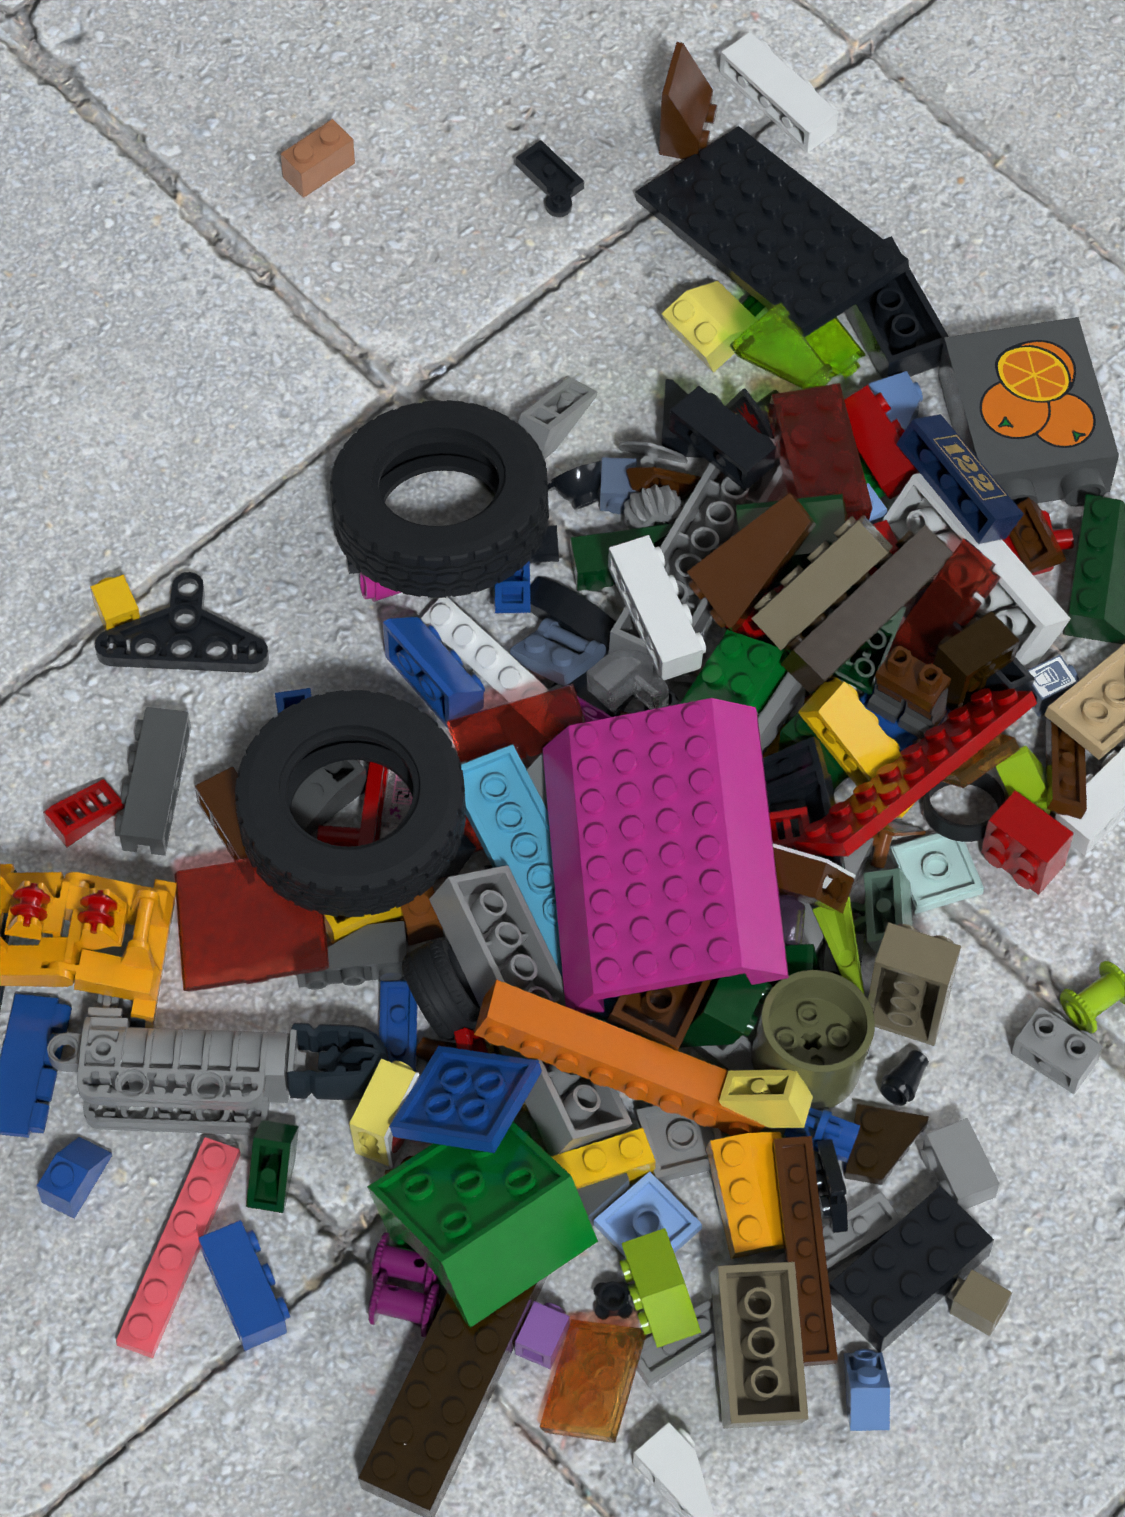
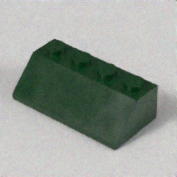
M1086 494L1081 513L1067 615L1071 619L1065 626L1064 635L1125 644V503L1122 500Z

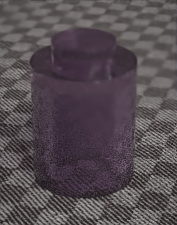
M779 896L785 946L803 944L805 905L794 896Z

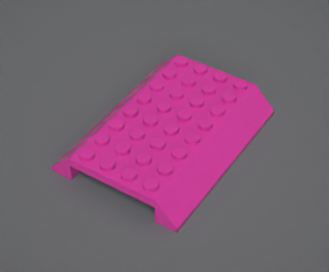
M714 698L570 725L542 748L565 1007L587 1015L604 1012L603 999L744 973L747 975L751 985L789 978L756 707Z

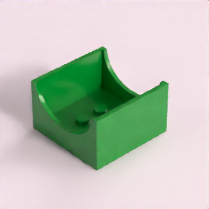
M512 1122L495 1153L433 1143L367 1186L386 1230L390 1234L393 1245L406 1249L412 1247L423 1258L441 1281L456 1304L465 1323L470 1328L598 1242L572 1176L514 1122Z

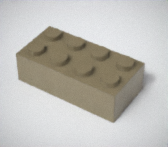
M864 515L858 520L851 516L834 532L838 538L831 545L825 540L807 557L811 563L805 569L800 565L795 567L780 582L784 588L779 593L771 589L754 606L758 612L751 619L780 650L787 646L888 554L893 547Z
M888 922L874 962L868 1001L875 1018V1027L934 1046L947 1010L961 945L955 944L945 936L936 935L933 937L920 933L914 927L907 924L895 925Z
M795 1262L717 1266L710 1272L723 1429L801 1424L809 1418Z

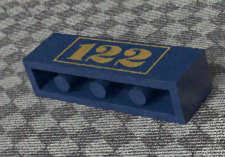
M941 414L916 418L911 421L896 443L897 446L978 544L1006 539L1023 516V512Z

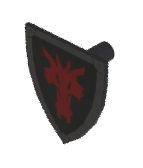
M744 388L725 405L733 413L742 415L757 432L765 434L772 439L777 440L776 435L784 430L770 411V409L783 401L781 394L777 390H773L756 403Z

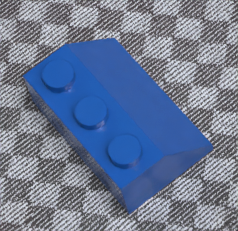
M419 617L389 618L383 622L385 657L449 731L484 708L485 688L476 675L472 674L470 676L466 672L460 657L454 650L448 651L443 646L440 635L433 626H426Z

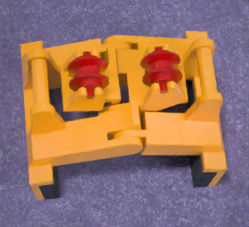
M0 864V1010L5 986L69 987L74 983V990L133 1000L130 1027L153 1028L175 906L177 883L155 879L154 887L151 888L80 872H69L65 875V878L62 872L17 873L14 870L13 864ZM65 920L71 921L68 937H62ZM125 925H135L133 939L128 942L122 957L94 951L112 946L122 947ZM42 933L53 934V937H42ZM9 936L40 940L39 945H8Z

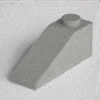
M568 377L521 413L518 424L526 430V433L532 436L542 451L544 459H546L556 451L595 400L598 392Z

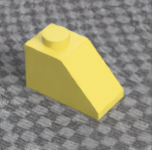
M730 1070L727 1073L719 1102L722 1106L768 1128H804L813 1096L797 1071Z

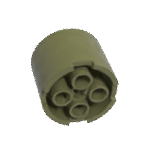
M807 970L789 975V978L779 981L765 999L752 1044L751 1061L754 1070L797 1071L813 1096L810 1108L827 1107L830 1109L835 1107L853 1092L860 1078L875 1032V1018L872 1007L866 996L856 985L835 973Z

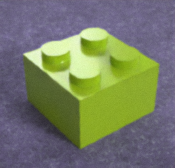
M663 1228L621 1243L626 1259L619 1262L626 1283L635 1282L627 1286L636 1311L644 1309V1311L637 1313L644 1335L652 1333L656 1346L659 1348L701 1333L666 1229Z

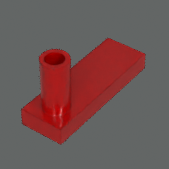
M369 762L360 828L319 825L317 840L331 845L347 847L365 845L379 840L389 769L377 763Z

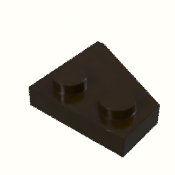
M857 1104L854 1123L860 1125V1130L848 1159L844 1178L882 1185L892 1173L893 1167L909 1151L914 1140L927 1128L929 1116Z

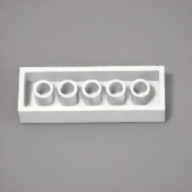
M920 473L912 475L882 521H888L897 541L909 530L916 534L926 525L955 554L930 583L935 585L946 580L980 618L992 611L1020 640L1015 657L1026 669L1035 667L1071 618L1003 540L978 544Z

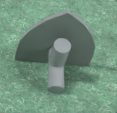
M625 441L619 444V450L644 455L640 460L641 467H656L658 458L685 464L688 462L684 455L653 443Z

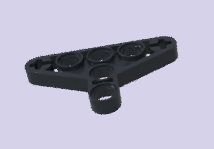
M192 572L181 573L174 579L170 607L100 633L95 640L98 660L104 665L113 667L255 673L263 670L268 665L269 654L268 646L264 640L204 610L205 591L203 580L199 575ZM185 584H194L198 587V591L192 596H183L179 593V589ZM183 614H189L195 618V621L188 627H181L176 624V619ZM126 640H131V655L126 654V650H128ZM115 643L116 648H114L113 653H107L106 649L109 648V645ZM145 643L153 644L157 648L154 654L150 656H141L137 653V649ZM179 645H187L192 649L190 655L185 658H178L172 652ZM232 645H238L237 659H234ZM220 646L225 648L227 654L222 659L215 660L207 655L208 651L213 647ZM251 650H257L258 654H256L255 659H248Z

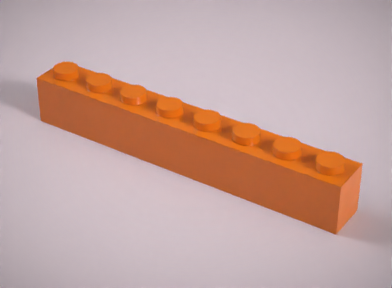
M499 980L494 982L483 997L474 1035L486 1039L493 1045L505 1046L520 1052L526 1058L538 1059L556 1066L562 1072L574 1073L591 1080L592 1083L598 1086H607L625 1093L631 1099L643 1100L658 1106L667 1113L679 1114L694 1120L700 1126L718 1128L730 1136L760 1133L765 1127L720 1104L719 1099L728 1070Z

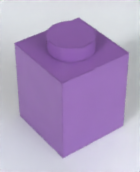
M534 1301L515 1341V1355L551 1370L570 1329V1316L566 1315V1312L555 1304L545 1303L542 1305Z

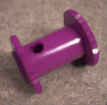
M387 1232L383 1233L379 1243H377L372 1261L373 1285L380 1273L386 1271L389 1277L425 1284L424 1293L429 1294L432 1285L438 1282V1277L415 1250L389 1245L390 1234Z
M386 1271L381 1272L370 1296L368 1307L369 1323L375 1325L381 1314L421 1324V1337H426L438 1312L440 1303L439 1285L434 1283L430 1293L426 1294L387 1284L388 1273Z

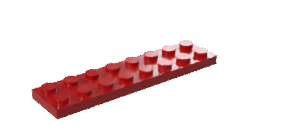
M1013 688L1004 691L982 689L971 695V700L967 704L951 711L947 715L948 719L942 724L927 730L924 733L925 737L917 744L903 749L898 759L878 769V775L869 782L857 786L853 790L854 794L848 799L833 805L829 809V814L820 821L809 824L804 829L805 833L794 841L796 849L811 855L848 857L1034 707L1037 701L1033 692L1016 691Z

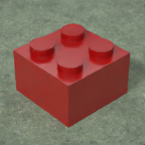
M1014 791L988 820L981 853L992 866L1002 868L1011 874L1019 886L1027 890L1031 889L1039 895L1065 866L1074 833L1020 793Z

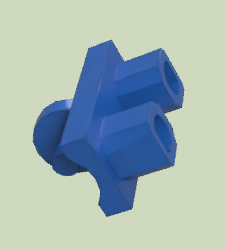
M810 1108L804 1128H786L783 1138L812 1136L813 1150L819 1152L817 1141L832 1139L837 1159L848 1162L860 1130V1125L832 1115V1111L824 1109L822 1112Z

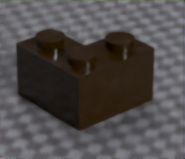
M992 611L981 619L978 617L973 618L965 625L963 631L955 636H946L936 646L937 652L933 665L942 669L943 674L951 678L950 684L947 687L948 696L946 706L951 711L967 704L971 700L972 694L985 688L988 677L1015 659L1020 640Z

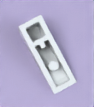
M668 1422L634 1452L633 1465L681 1517H715L694 1449L695 1443L682 1428L676 1430Z

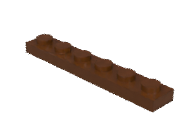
M812 1136L776 1138L773 1140V1152L786 1262H795L804 1366L837 1364L838 1356Z

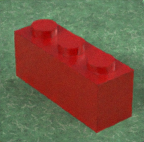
M866 385L832 408L880 487L891 500L901 493L912 475L920 472L896 444L905 430L898 419L891 422L886 414L891 410L888 402L881 392L874 395L869 386Z

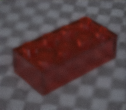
M840 383L772 394L768 416L788 494H793L797 499L843 494L848 519L853 516L858 520L864 515L869 520L873 507Z

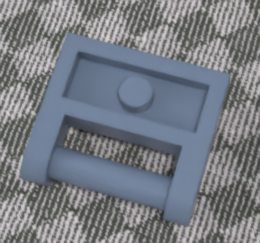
M550 618L544 619L538 630L510 648V655L523 667L564 687L598 664L606 652L604 644L596 640L590 642L561 628L558 622ZM552 640H555V641H557V642H559V643H561V644H563V645H565V646H567V647H570V648H572V649H574V650H576V651H578V652H580V653H582V654L578 655V654H576V653L570 651L569 649H566V648H564V647H562V646H560V645H558V644L552 642Z

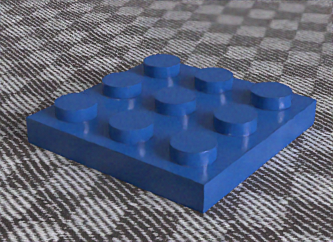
M438 1046L389 1126L393 1137L495 1153L542 1072L539 1060Z

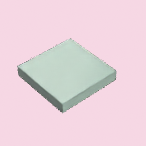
M933 833L890 846L889 853L895 867L900 868L910 882L911 903L914 914L983 894L984 886L965 842L951 840L938 833Z

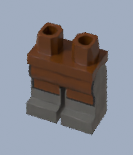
M895 646L876 672V686L874 694L868 701L867 708L892 723H895L905 710L899 719L898 726L922 740L925 737L924 733L930 728L938 726L945 716L948 696L947 687L950 684L951 678L943 674L942 669L932 663L926 664L913 657L911 651L906 648Z

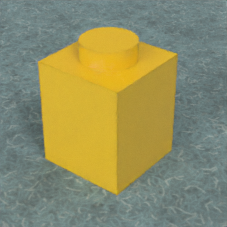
M124 574L117 577L104 578L97 584L90 586L93 603L105 631L140 618L139 608Z

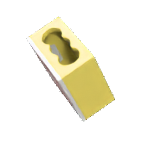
M384 1059L380 1060L349 1123L355 1153L391 1168L394 1167L407 1139L393 1137L389 1126L420 1077V1074L414 1072L406 1063L401 1061H393L391 1063Z

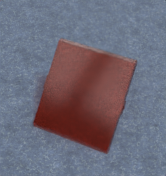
M248 858L234 860L231 863L177 871L174 877L175 883H177L176 903L183 991L192 992L242 983L247 985L265 982L268 979L328 969L329 959L324 914H319L315 910L311 912L294 905L293 901H287L274 892L273 887L268 886L257 874V868L252 867Z

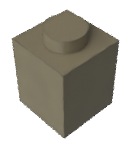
M972 1269L966 1280L960 1277L957 1279L948 1298L953 1300L950 1314L991 1336L1007 1309L1013 1292Z

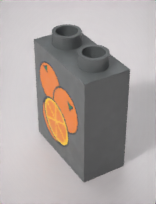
M1079 317L944 337L938 377L952 428L1016 505L1029 497L1037 504L1065 499L1068 505L1079 507L1084 505L1086 494L1103 497L1105 493L1110 492L1119 453Z

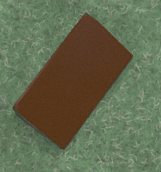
M656 467L626 469L632 490L640 492L642 487L648 489L654 484L659 488L668 485L671 490L676 491L680 500H684L689 496L701 479L700 476Z
M1029 497L1017 504L1018 508L1023 512V516L1009 536L1026 568L1031 573L1066 561L1039 505Z

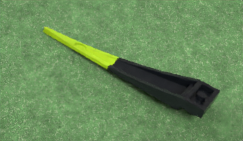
M814 736L763 758L769 813L807 807L809 824L820 821L829 814V809L835 805L831 775L827 771L818 739ZM791 819L793 838L800 837L798 819ZM783 821L776 823L779 840L786 839ZM815 855L828 859L845 869L843 856ZM850 896L848 897L843 914L810 904L841 976L851 981L864 994Z

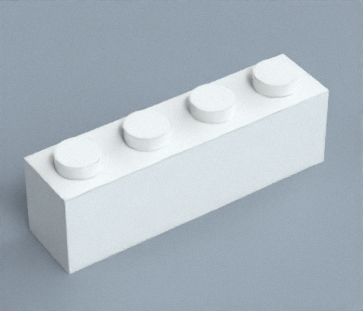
M749 32L721 52L720 73L804 151L810 152L837 132L839 112L835 105L829 100L822 98L809 81L799 77L787 61L777 57L765 41L759 40Z
M649 535L609 547L608 569L660 680L664 681L701 669L703 653H706V645L701 633H695L691 625L692 615L686 603L681 604L677 596L679 595V589L674 576L667 575L664 568L665 559L659 546L654 547Z
M1125 746L1118 753L1115 750L1112 751L1101 764L1102 769L1095 776L1091 773L1086 776L1087 810L1082 819L1053 812L1056 815L1055 820L1074 833L1071 845L1084 856L1125 818Z

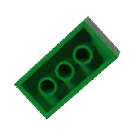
M727 630L680 704L714 698L756 707L759 716L788 673L781 665L787 658L788 653L785 649L780 650L771 644Z

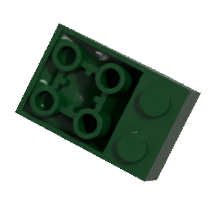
M851 586L846 593L850 596L856 590ZM829 606L823 613L828 617L834 611ZM906 607L899 610L833 676L871 695L876 684V672L888 655Z

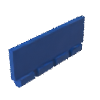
M15 994L0 1057V1135L29 1138L30 1131L31 1133L45 1132L50 1107L43 1103H37V1100L39 1102H51L57 1078V1071L45 1068V1066L54 1068L49 1061L47 1046L49 1041L56 1036V1034L52 1033H67L72 1007L69 1005L59 1004L58 998ZM64 1045L58 1047L54 1055L58 1059H61Z

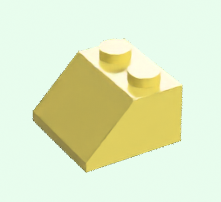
M719 281L686 290L661 313L669 329L713 373L763 328L762 323Z

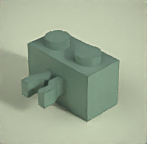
M900 868L864 873L865 904L854 901L850 902L852 913H859L861 915L853 921L855 933L867 927V942L876 954L879 951L888 922L895 925L907 924L913 927L911 886Z

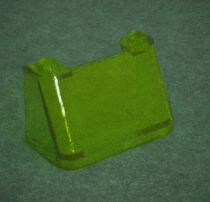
M782 303L776 304L729 345L737 357L804 390L813 388L815 391L820 390L840 375L844 379L850 377L861 368L858 362L866 356L837 317L804 338L788 317L790 313Z

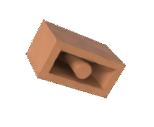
M331 119L281 153L283 178L303 198L355 164L354 139Z

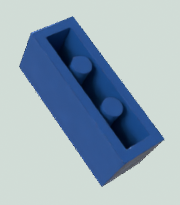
M240 1220L199 1237L202 1255L244 1351L287 1334L285 1320L290 1318V1314L283 1297L275 1298L270 1286L276 1283L268 1263L261 1265L256 1253L260 1252L261 1248L254 1231L246 1232Z

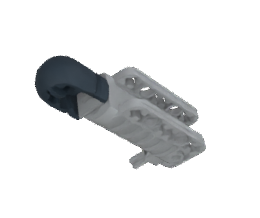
M98 994L97 1007H88V1017L85 1018L82 1033L58 1034L49 1041L47 1046L49 1061L55 1069L63 1072H78L77 1088L81 1098L84 1100L83 1112L85 1120L92 1128L99 1130L254 1135L261 1121H268L270 1102L288 1103L289 1095L290 1098L306 1099L311 1093L316 1099H362L380 1060L389 1061L387 1048L376 1033L365 1027L320 1024L314 1029L309 1023H294L291 1033L130 1027L128 1018H124L123 1010L119 1008L120 998ZM62 1045H71L76 1050L75 1054L67 1060L58 1059L54 1055L57 1048ZM299 1050L319 1052L318 1071L323 1072H316L314 1070L299 1072L298 1070L305 1069L306 1053ZM99 1105L106 1106L108 1111L104 1112L103 1117L96 1118L94 1111L98 1109ZM117 1106H121L122 1118H117L116 1112L109 1111H118ZM130 1107H148L149 1109L147 1115L141 1119H133L127 1114ZM155 1107L160 1108L159 1119H155ZM173 1108H180L183 1114L179 1115L178 1120H171L170 1114L164 1113H172ZM192 1109H196L197 1121H192ZM206 1109L223 1110L224 1112L223 1117L216 1122L205 1120L203 1113ZM230 1110H235V1122H230ZM248 1110H255L256 1116H259L254 1118L253 1123H246V1118L243 1117L248 1114Z

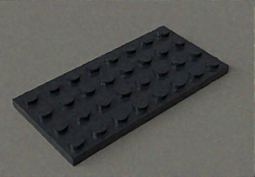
M739 126L712 142L706 148L701 149L698 154H693L635 191L636 201L803 338L910 269L907 257Z

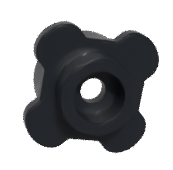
M624 1281L601 1282L594 1287V1295L597 1297L598 1303L595 1308V1315L599 1319L606 1320L609 1316H619L622 1319H627L632 1315L633 1307L629 1304L630 1292L627 1286L629 1285ZM616 1298L617 1302L612 1304L609 1300Z

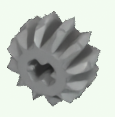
M654 484L651 488L645 489L642 487L639 493L630 494V499L624 502V519L629 529L673 524L681 513L683 506L676 491L671 490L668 485L659 488Z

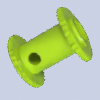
M1103 961L1099 964L1100 978L1084 990L1076 994L1073 990L1064 989L1060 994V1001L1067 1016L1081 1031L1083 1030L1090 1034L1097 1031L1098 1025L1095 1019L1098 1015L1118 1001L1125 1004V973L1117 965L1109 961Z

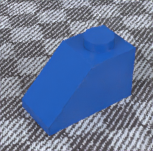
M81 1137L75 1139L54 1156L36 1187L41 1203L75 1219L110 1161L112 1153Z

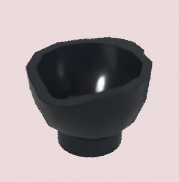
M602 461L581 465L556 476L548 484V492L556 490L565 500L572 502L574 510L584 508L599 501L600 497L597 490L601 482Z

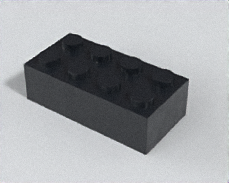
M892 236L884 239L900 252ZM911 269L845 311L882 379L905 371L911 377L940 366L944 337L949 336Z
M939 1186L829 1283L831 1304L878 1352H883L950 1292L959 1277L964 1279L972 1269L974 1270L990 1256L994 1239Z

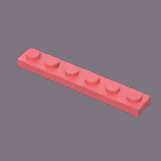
M204 1137L116 1339L117 1346L150 1358L154 1357L199 1253L200 1244L198 1238L206 1235L241 1155L240 1149Z

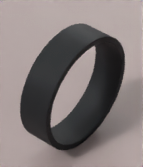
M958 767L925 794L924 816L930 827L943 837L960 842L978 841L985 837L988 820L974 825L953 823L940 816L934 810L930 798L936 791L945 786L968 784L989 793L999 809L1005 802V794L998 781L986 772L971 767Z

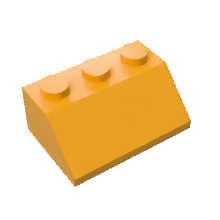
M781 1132L745 1133L710 1140L706 1147L730 1259L784 1249L773 1152V1140L782 1138Z

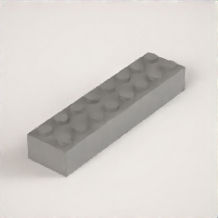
M770 438L776 446L774 467L746 491L709 463L663 541L660 549L665 559L664 568L667 575H673L679 589V595L677 596L681 604L686 603L692 615L691 625L695 633L702 632L711 616L709 611L713 607L706 597L700 600L688 584L692 581V578L687 571L739 532L736 505L778 500L793 474L796 448ZM625 606L610 631L609 654L627 663L634 657L645 664V671L658 676ZM675 677L670 678V679H667V680L673 682V680H674Z
M505 865L448 877L429 900L480 1008L483 997L496 980L565 1006L563 978L509 866ZM499 1046L502 1055L529 1059L520 1052L505 1046ZM539 1060L542 1072L526 1098L525 1103L550 1156L621 1135L633 1124L617 1090L607 1086H598L589 1079L574 1073L562 1072L556 1066Z

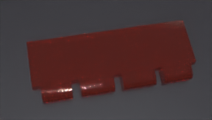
M963 539L897 630L888 655L895 646H902L911 651L913 657L926 664H933L935 655L932 652L936 650L938 643L948 635L955 636L961 632L953 623L956 621L965 627L982 605L974 597V594L977 592L982 597L987 598L1001 577L992 570L996 564L968 540Z
M571 684L448 720L447 725L460 762L465 761L467 763L512 744L520 759L526 758L527 754L530 757L542 754V748L566 727L585 723L586 720L574 686Z

